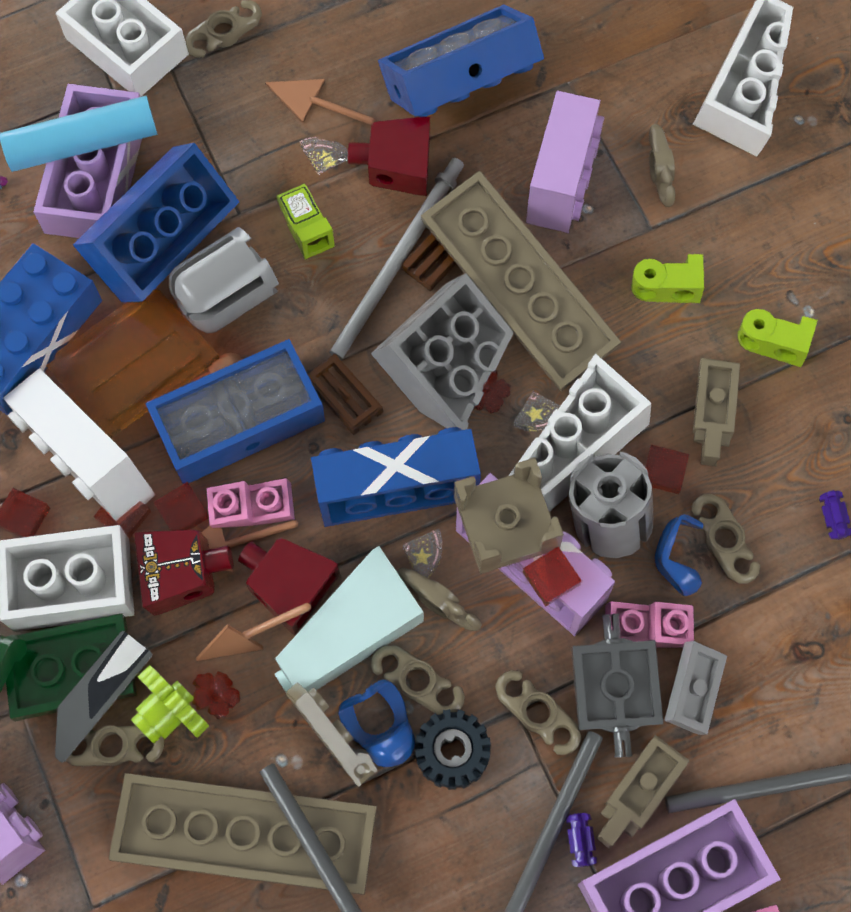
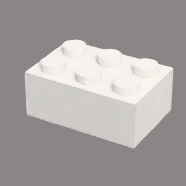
M70 0L56 12L65 39L127 91L138 92L140 97L189 55L182 29L147 0Z
M120 525L0 540V621L13 632L73 624L121 613L125 617L135 616L130 544L128 536Z

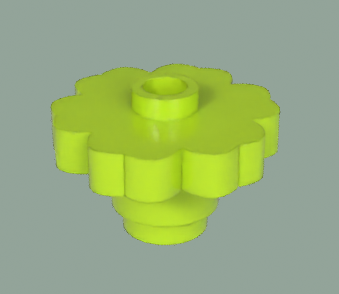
M150 665L138 676L152 693L136 708L138 713L131 721L154 744L161 737L166 739L181 723L197 738L209 727L207 722L189 705L194 697L178 681L171 686Z

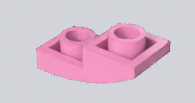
M287 478L248 485L245 481L206 488L209 524L212 528L254 526L295 520L291 482Z
M613 601L605 605V614H610V618L612 614L620 615L621 638L634 642L655 640L657 648H680L684 646L685 642L694 641L692 605L663 602L641 605Z

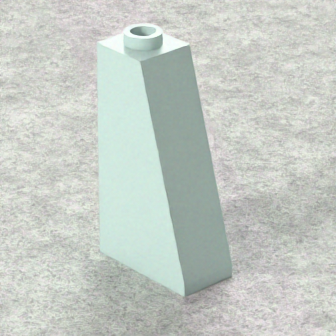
M380 546L374 548L275 658L281 669L275 673V676L285 692L297 682L307 691H310L313 687L316 690L320 689L373 655L382 646H387L424 622L422 609Z

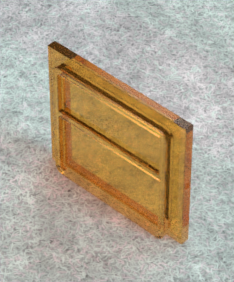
M156 287L143 302H126L61 348L55 355L56 359L47 364L46 367L72 397L74 403L110 438H113L148 412L146 402L184 386L210 367L212 363L220 359V356L190 324L188 319Z

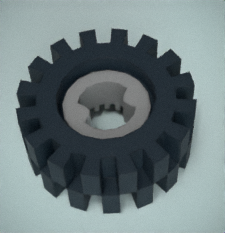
M450 709L443 710V713L440 715L435 713L430 716V720L427 723L424 722L420 727V732L415 741L416 761L419 769L423 772V776L427 780L434 782L435 786L440 788L441 786L448 787V790H455L458 787L466 788L472 782L480 779L482 773L486 770L491 753L490 737L487 736L485 726L483 724L480 725L477 721L478 718L474 715L468 716L463 710H458L457 712H450ZM454 739L460 740L465 747L464 755L462 757L455 755L451 760L446 759L441 753L442 744L444 742L452 743Z

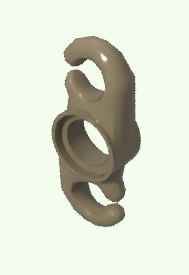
M243 0L241 7L253 11V15L246 18L239 16L240 8L238 6L232 7L229 11L219 10L212 13L206 21L188 32L185 39L188 53L196 58H203L205 56V50L196 49L193 46V43L198 40L207 41L206 49L208 51H214L217 46L228 47L235 44L242 35L258 25L262 16L260 6L254 1ZM221 23H228L233 27L226 34L214 32V28Z
M653 124L649 130V144L652 146L649 154L650 174L653 183L656 185L660 201L665 207H671L674 205L676 195L675 188L672 186L675 176L674 157L671 148L668 146L663 129L659 124Z
M703 494L697 497L692 503L691 512L693 515H700L701 509L705 504H712L717 508L716 517L712 519L700 517L698 521L704 524L703 529L706 533L707 547L715 556L725 575L739 584H748L754 581L760 572L761 566L758 562H752L750 570L745 574L738 573L734 568V563L737 559L744 558L750 561L754 555L746 546L743 527L736 521L723 499L713 494ZM720 529L732 531L736 536V545L732 548L719 546L715 540V532Z
M400 568L397 570L404 584L410 585L416 593L420 594L418 596L419 600L431 611L453 621L464 629L471 631L481 629L482 625L478 617L473 613L468 614L464 607L458 604L459 599L449 589L434 580H429L412 569Z
M382 646L375 651L371 659L373 673L376 675L383 672L382 659L387 655L394 656L398 661V666L394 671L386 672L384 679L397 685L407 698L416 701L437 715L442 714L443 710L450 709V712H457L462 708L465 695L460 686L453 688L454 701L452 704L443 706L439 703L438 693L443 689L450 688L452 684L449 679L440 677L427 662L418 659L398 646ZM413 670H423L430 678L429 685L422 691H413L406 685V677Z
M516 670L504 672L498 678L495 686L499 701L526 729L538 733L548 745L554 743V732L556 729L563 727L568 729L571 735L570 741L566 744L555 745L554 752L558 755H567L574 752L579 747L581 741L577 723L550 695L536 690L529 680L523 681V690L519 696L512 697L506 692L508 682L521 680L523 674ZM541 701L548 706L550 717L547 721L538 724L529 720L526 708L531 702Z
M109 725L100 728L98 731H90L83 739L87 745L86 750L80 755L72 753L66 762L72 766H118L125 761L139 763L143 760V755L137 749V742L146 735L137 726ZM112 734L119 735L123 741L121 752L115 757L108 758L103 756L100 749L103 739ZM163 737L155 744L153 743V749L146 755L148 762H154L160 757L164 749Z

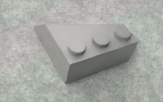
M465 273L447 282L371 354L419 412L446 428L459 427L461 430H466L469 425L467 421L474 407L479 404L484 394L482 390L491 372L496 370L514 332Z

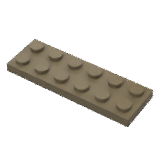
M480 170L421 215L422 222L461 270L475 283L560 392L584 374L588 368V363L595 353L603 360L621 346V341Z
M125 773L108 860L328 890L271 792ZM293 795L350 893L365 895L377 807Z

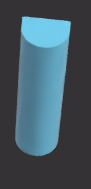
M146 95L1 132L0 142L11 172L158 134Z

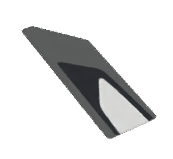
M125 631L120 632L58 706L55 758L62 763L67 760L152 657V652Z

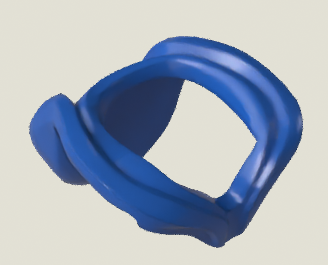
M682 514L671 519L665 526L655 551V565L663 577L682 596H689L696 593L701 587V577L698 571L670 560L669 555L680 525L703 529L704 524L689 515Z
M385 679L380 680L369 686L364 694L353 695L340 704L338 715L341 723L351 734L353 740L360 744L370 755L374 764L380 767H393L402 764L411 756L416 740L407 718L405 702L393 683ZM378 692L392 708L394 723L387 731L371 735L360 727L353 705L368 699Z

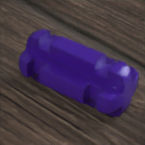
M833 490L820 495L819 501L825 504L821 508L826 527L832 530V532L828 533L829 537L839 540L851 536V528L847 527V524L851 522L845 501H840V498H843V493Z
M588 813L572 814L567 816L566 823H571V829L567 830L570 852L575 854V860H572V864L575 867H587L597 863V857L592 855V851H595L596 847L593 826H588V820H592Z

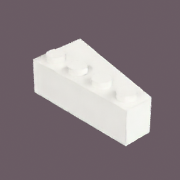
M780 0L755 1L693 125L755 156L759 155L772 134V118L777 105V89L784 64H782L784 50L787 47L793 13L792 6Z
M596 353L588 363V368L582 377L577 379L570 388L569 395L560 408L556 409L550 416L543 432L534 439L519 460V462L536 458L542 474L540 488L549 512L569 495L570 476L578 463L591 454H594L595 457L605 454L615 455L644 430L650 422L651 402ZM514 469L511 471L509 476L514 475Z
M40 368L3 397L13 410L7 415L23 433L29 428L32 432L29 439L44 455L50 451L54 455L50 460L65 477L71 473L75 478L72 483L87 500L93 497L118 525L123 524L155 496V493L128 455Z

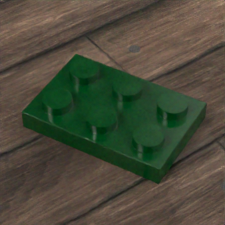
M121 613L15 635L25 640L27 650L24 657L14 663L6 680L10 719L15 722L57 713L58 706L120 632L125 631L128 634L126 617ZM135 678L116 700L137 696Z

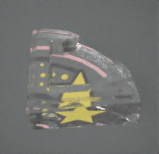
M310 137L300 141L302 150L318 175L348 160V150L339 142L318 140V137Z
M532 391L515 419L513 427L524 431H542L547 426L550 416L556 409L560 408V405Z
M439 528L403 544V549L413 570L426 578H429L434 573L442 557L443 542Z

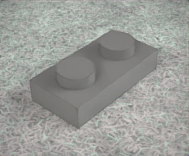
M695 641L684 643L664 721L697 735L708 734L727 655Z

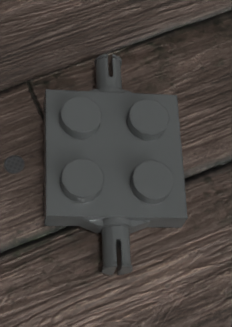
M610 614L602 615L605 640L593 645L571 647L579 730L602 729L613 732L615 758L623 757V750L624 757H632L630 731L641 726L663 724L655 640L634 642L621 638L620 615L612 614L610 618Z

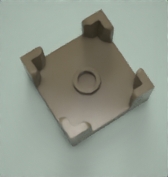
M536 458L516 463L514 475L475 486V477L459 480L454 484V499L480 574L560 549L564 534L557 516L553 518L550 516L540 488L542 474Z

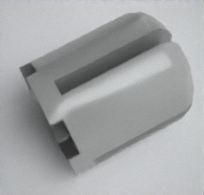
M237 227L174 267L169 275V290L177 301V305L183 315L195 328L207 334L219 331L278 292L274 287L279 285L271 266L266 258L261 259L251 246H247L246 242L252 238L240 227Z
M619 451L620 455L605 454L595 457L594 454H591L578 463L570 476L569 498L577 537L585 547L591 545L593 553L606 558H620L633 554L640 549V541L646 542L653 528L652 485L648 476V470L637 458L623 451Z

